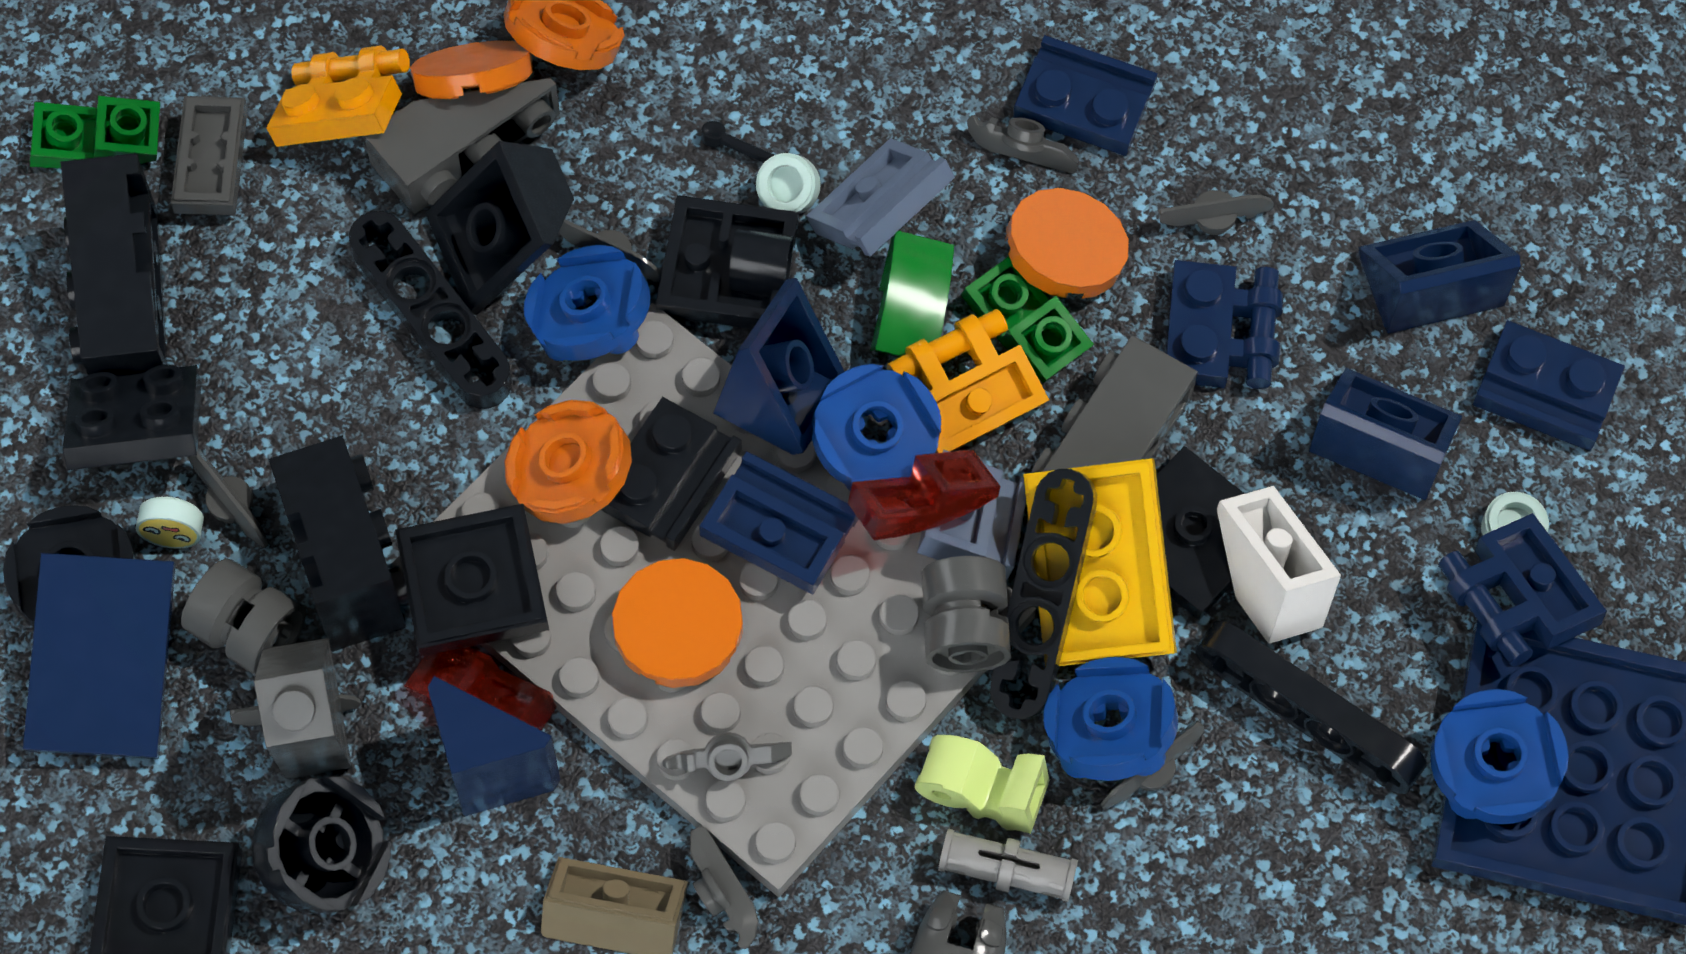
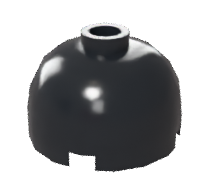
M342 777L304 780L276 794L259 814L252 837L253 864L263 886L281 904L306 913L339 912L368 900L383 882L391 857L390 840L383 841V830L379 823V820L385 819L380 805L362 786Z

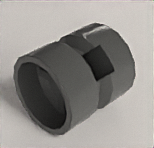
M980 556L949 557L927 565L922 570L924 611L931 615L924 623L925 658L927 664L934 669L956 673L981 672L1006 664L1011 658L1009 621L1007 617L999 614L1008 606L1005 565L998 560Z
M225 558L215 563L195 585L182 611L181 625L183 630L211 648H220L226 645L225 653L227 658L255 676L263 649L295 644L304 626L307 611L304 605L276 587H268L262 590V581L259 576L234 560Z

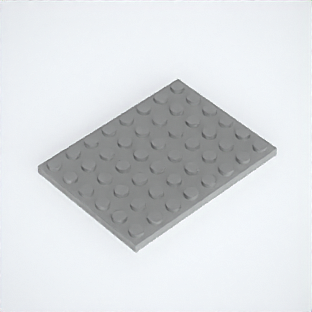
M652 303L649 306L644 322L637 329L639 332L637 343L625 353H607L598 357L551 405L568 400L594 402L605 408L610 415L617 419L631 443L663 396L716 425L717 430L731 438L734 435L741 439L742 451L675 551L666 547V543L651 535V537H648L602 510H599L589 518L567 524L543 522L525 511L549 630L480 645L696 828L699 826L705 827L720 849L779 898L986 671L970 673L946 672L934 669L926 662L924 623L931 615L926 613L923 607L922 570L937 560L917 553L924 519L891 492L872 493L864 496L849 491L844 483L831 476L821 464L812 440L804 453L792 455L713 414L732 365L664 311L656 310V305ZM509 447L433 522L518 505L519 502L510 491L505 480L504 460ZM746 451L859 509L858 522L855 527L852 526L845 538L844 545L813 595L700 536V524L730 476L736 473ZM399 555L392 562L393 567L400 565L403 573L401 559ZM686 558L710 565L729 580L741 602L743 635L739 647L737 646L736 652L730 658V663L720 674L696 686L670 688L655 684V680L646 678L641 673L639 676L626 665L615 645L612 612L619 591L637 571L660 560ZM1007 586V598L1009 606L1012 589ZM1008 606L999 614L1006 617ZM1035 607L1027 609L1021 615L1019 620L1020 633L1035 618ZM724 732L737 733L744 737L750 745L792 742V755L774 763L753 764L746 774L734 781L719 780L711 775L707 768L695 769V772H686L681 769H667L663 766L662 762L667 756L680 751L705 748L709 740L717 734Z

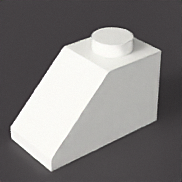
M1271 486L1220 500L1217 514L1235 598L1268 644L1323 628L1341 574L1277 489Z

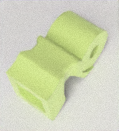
M936 735L931 739L929 752L914 788L923 797L935 803L952 808H967V811L976 819L984 817L994 819L1006 830H1016L1031 834L1050 779L1045 755L1029 753L1017 755L1013 768L1009 769L1003 767L998 757L978 741L955 735Z

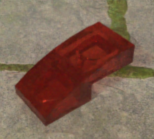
M974 450L915 455L911 477L852 482L848 504L872 539L882 540L918 533L958 519L997 498L1001 486Z
M471 647L424 656L404 685L409 693L433 708L427 687L435 676L539 730L543 729L557 708L551 692L500 670L491 656Z

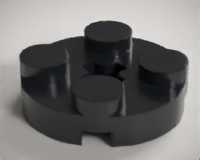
M80 505L61 506L38 514L27 523L29 530L21 535L17 544L12 541L5 555L3 576L6 589L16 608L34 627L41 553L137 559L126 532L118 524L116 525L113 521L102 517L99 511Z

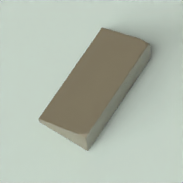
M558 857L543 900L542 936L628 954H673L687 894L688 881Z

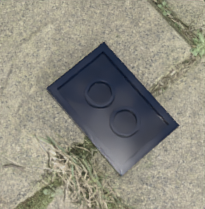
M41 553L23 750L29 752L159 759L176 564L173 561Z

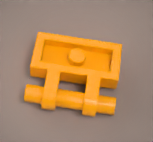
M380 45L362 48L358 55L339 57L336 53L329 52L315 54L312 56L311 61L294 63L291 74L296 86L291 89H285L266 127L276 147L384 133L402 96L391 74L408 72L410 59L405 49L387 51L385 47Z
M994 309L978 318L974 314H970L955 322V330L929 343L925 339H921L905 348V355L886 365L887 370H893L901 375L905 371L914 377H918L937 402L941 415V433L939 435L938 448L934 454L935 460L940 458L943 450L952 452L1049 401L1021 345L1000 355L995 350L991 339L1008 331L1006 320L998 309ZM967 352L972 357L976 367L949 380L941 364Z

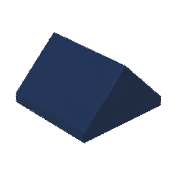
M1476 220L1358 247L1360 260L1387 334L1503 307L1521 267L1520 255Z
M797 278L787 279L739 348L713 414L792 455L804 453L812 440V417L828 384L838 375L845 372Z
M1345 368L1323 406L1309 452L1426 501L1463 416Z
M435 676L433 677L427 688L464 817L555 790L560 782V775L551 735Z

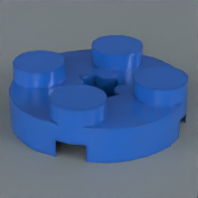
M592 245L574 249L556 259L560 268L553 271L546 280L542 273H540L532 282L524 302V316L527 324L549 358L555 361L588 360L607 353H625L637 343L639 338L637 329L644 322L650 306V288L637 264L626 259L621 250L606 245ZM596 295L598 300L592 306L583 310L576 309L585 305L589 296Z
M876 364L860 365L846 370L828 384L812 417V441L821 464L831 476L844 483L849 491L857 495L866 496L872 493H890L909 486L926 472L938 448L939 435L941 433V415L937 402L929 389L918 378L905 371L901 375L893 370H883L884 365ZM872 415L877 422L887 419L892 424V428L886 434L887 442L878 443L874 439L868 440L863 436L861 432L866 426L863 419L865 416Z
M1107 657L1092 660L1074 669L1076 678L1067 682L1062 689H1060L1058 683L1050 692L1044 707V726L1050 747L1060 760L1062 769L1073 778L1113 781L1135 775H1152L1164 765L1166 760L1165 753L1173 744L1177 734L1178 713L1171 687L1164 678L1162 683L1158 677L1150 674L1149 667L1146 664L1124 657ZM1109 710H1119L1121 719H1124L1120 724L1113 727H1103L1102 725L1095 724V721L1105 720Z
M1491 689L1464 697L1443 718L1431 744V769L1440 791L1448 798L1451 809L1457 815L1465 819H1478L1491 824H1512L1535 816L1551 803L1568 768V747L1560 725L1547 711L1543 715L1535 706L1526 703L1527 697L1514 691ZM1498 742L1503 752L1514 753L1516 761L1509 763L1506 771L1495 770L1493 765H1488L1484 761L1482 756L1488 753L1490 743Z

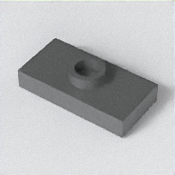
M184 96L171 206L174 214L236 216L248 113L245 98Z

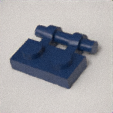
M1175 260L1172 271L1165 353L1198 371L1195 385L1225 388L1229 366L1247 368V386L1254 389L1270 387L1272 368L1279 364L1280 343L1274 339L1276 318L1280 317L1283 313L1284 300L1283 292L1278 289L1279 271L1271 267L1257 268L1254 271L1253 288L1249 290L1235 289L1237 266ZM1233 316L1251 318L1249 338L1245 340L1231 338Z
M1533 513L1480 536L1475 552L1482 562L1470 566L1459 551H1453L1443 557L1438 564V567L1449 580L1447 590L1459 606H1468L1482 626L1480 635L1492 651L1500 650L1512 667L1521 665L1533 654L1532 649L1521 636L1522 634L1533 630L1548 650L1600 626L1607 612ZM1500 585L1515 606L1503 611L1488 590Z

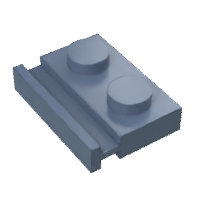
M890 138L808 213L806 217L815 234L852 250L858 246L862 249L864 255L871 257L947 186L955 176L946 159L939 157L936 161L932 160L928 152Z
M943 450L935 466L917 553L936 560L956 556H980L998 560L1005 565L1006 580H1008L1015 565L1026 505L1024 478L1021 477L1018 483L1002 478L1003 470Z

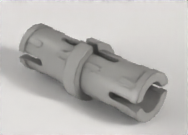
M952 829L947 830L938 871H948L997 883L996 890L1009 893L1010 887L1069 902L1078 860H1069L1020 848L1021 841L1007 838L1006 844L954 832L955 830Z

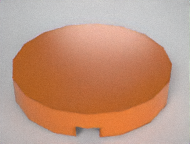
M508 0L503 14L507 31L520 46L547 62L575 70H598L612 64L625 36L623 27L617 28L615 25L617 16L601 0Z
M494 40L468 43L429 53L417 59L410 66L415 90L421 96L432 99H458L459 96H464L463 89L479 87L480 93L486 92V94H491L522 83L533 72L532 53L520 46L516 41Z
M1064 188L1038 190L1021 200L1006 228V239L1008 238L1010 246L1008 255L1013 267L1029 284L1052 296L1066 298L1068 293L1083 294L1081 299L1096 297L1113 287L1128 260L1129 239L1121 221L1104 203L1083 192Z
M568 400L549 405L534 415L538 420L532 423L526 431L521 427L512 438L504 460L505 480L519 504H524L526 512L543 522L567 524L589 518L607 506L623 487L632 463L630 439L617 419L610 415L605 408L594 402Z
M686 558L660 560L637 571L619 591L612 612L615 645L626 665L639 676L641 673L646 678L655 680V684L670 688L696 686L720 674L730 663V658L736 652L737 646L739 647L743 635L741 602L729 580L710 565Z

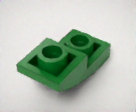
M98 96L97 108L34 102L30 167L61 169V161L137 153L140 164L156 161L160 102Z
M897 231L891 237L879 291L883 292V297L870 351L899 358L906 354L905 348L921 339H925L929 343L941 337L951 282L954 255L953 244L902 231Z
M1009 256L968 285L960 294L978 317L994 309H998L1006 320L1008 331L998 335L996 338L1007 350L1021 345L1038 379L1043 383L1094 345L1057 296L1048 300L1040 289L1029 284L1013 267Z

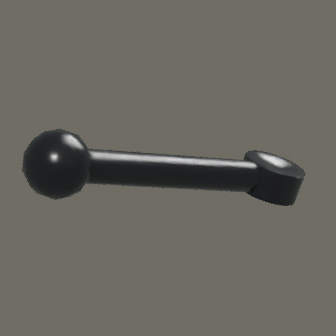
M709 121L702 126L701 140L709 147L724 145L762 163L774 156L770 152L727 134L724 125L720 122Z

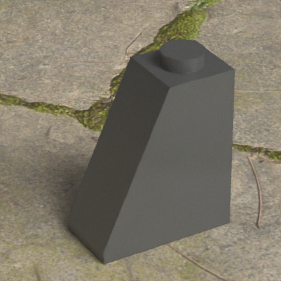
M329 638L263 649L254 678V686L265 745L285 779L352 768Z

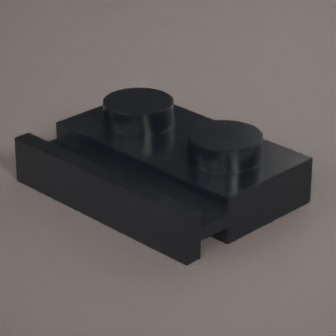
M662 396L630 443L632 463L625 484L613 500L601 510L648 537H651V535L665 542L666 547L675 551L742 451V440L734 435L731 438L717 430L716 425Z

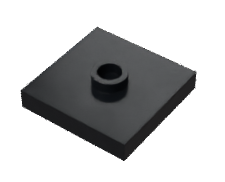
M1183 446L1156 477L1170 597L1200 620L1232 586L1217 514L1219 501L1245 493L1191 450Z
M524 504L395 529L420 657L549 630Z
M106 836L89 954H230L243 851L240 843Z

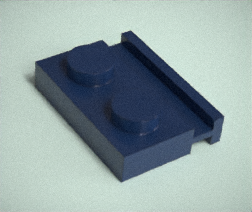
M1044 35L1037 57L1033 60L1014 105L1013 118L1034 120L1050 131L1127 157L1146 111L1151 93H1153L1156 86L1158 73Z
M1507 320L1472 405L1591 452L1625 365Z
M746 451L736 473L730 476L700 524V536L813 595L844 545L845 538L852 526L855 527L858 522L859 509Z

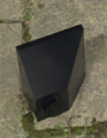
M498 141L425 212L460 297L473 315L480 313L553 245L574 201L572 192L551 148Z

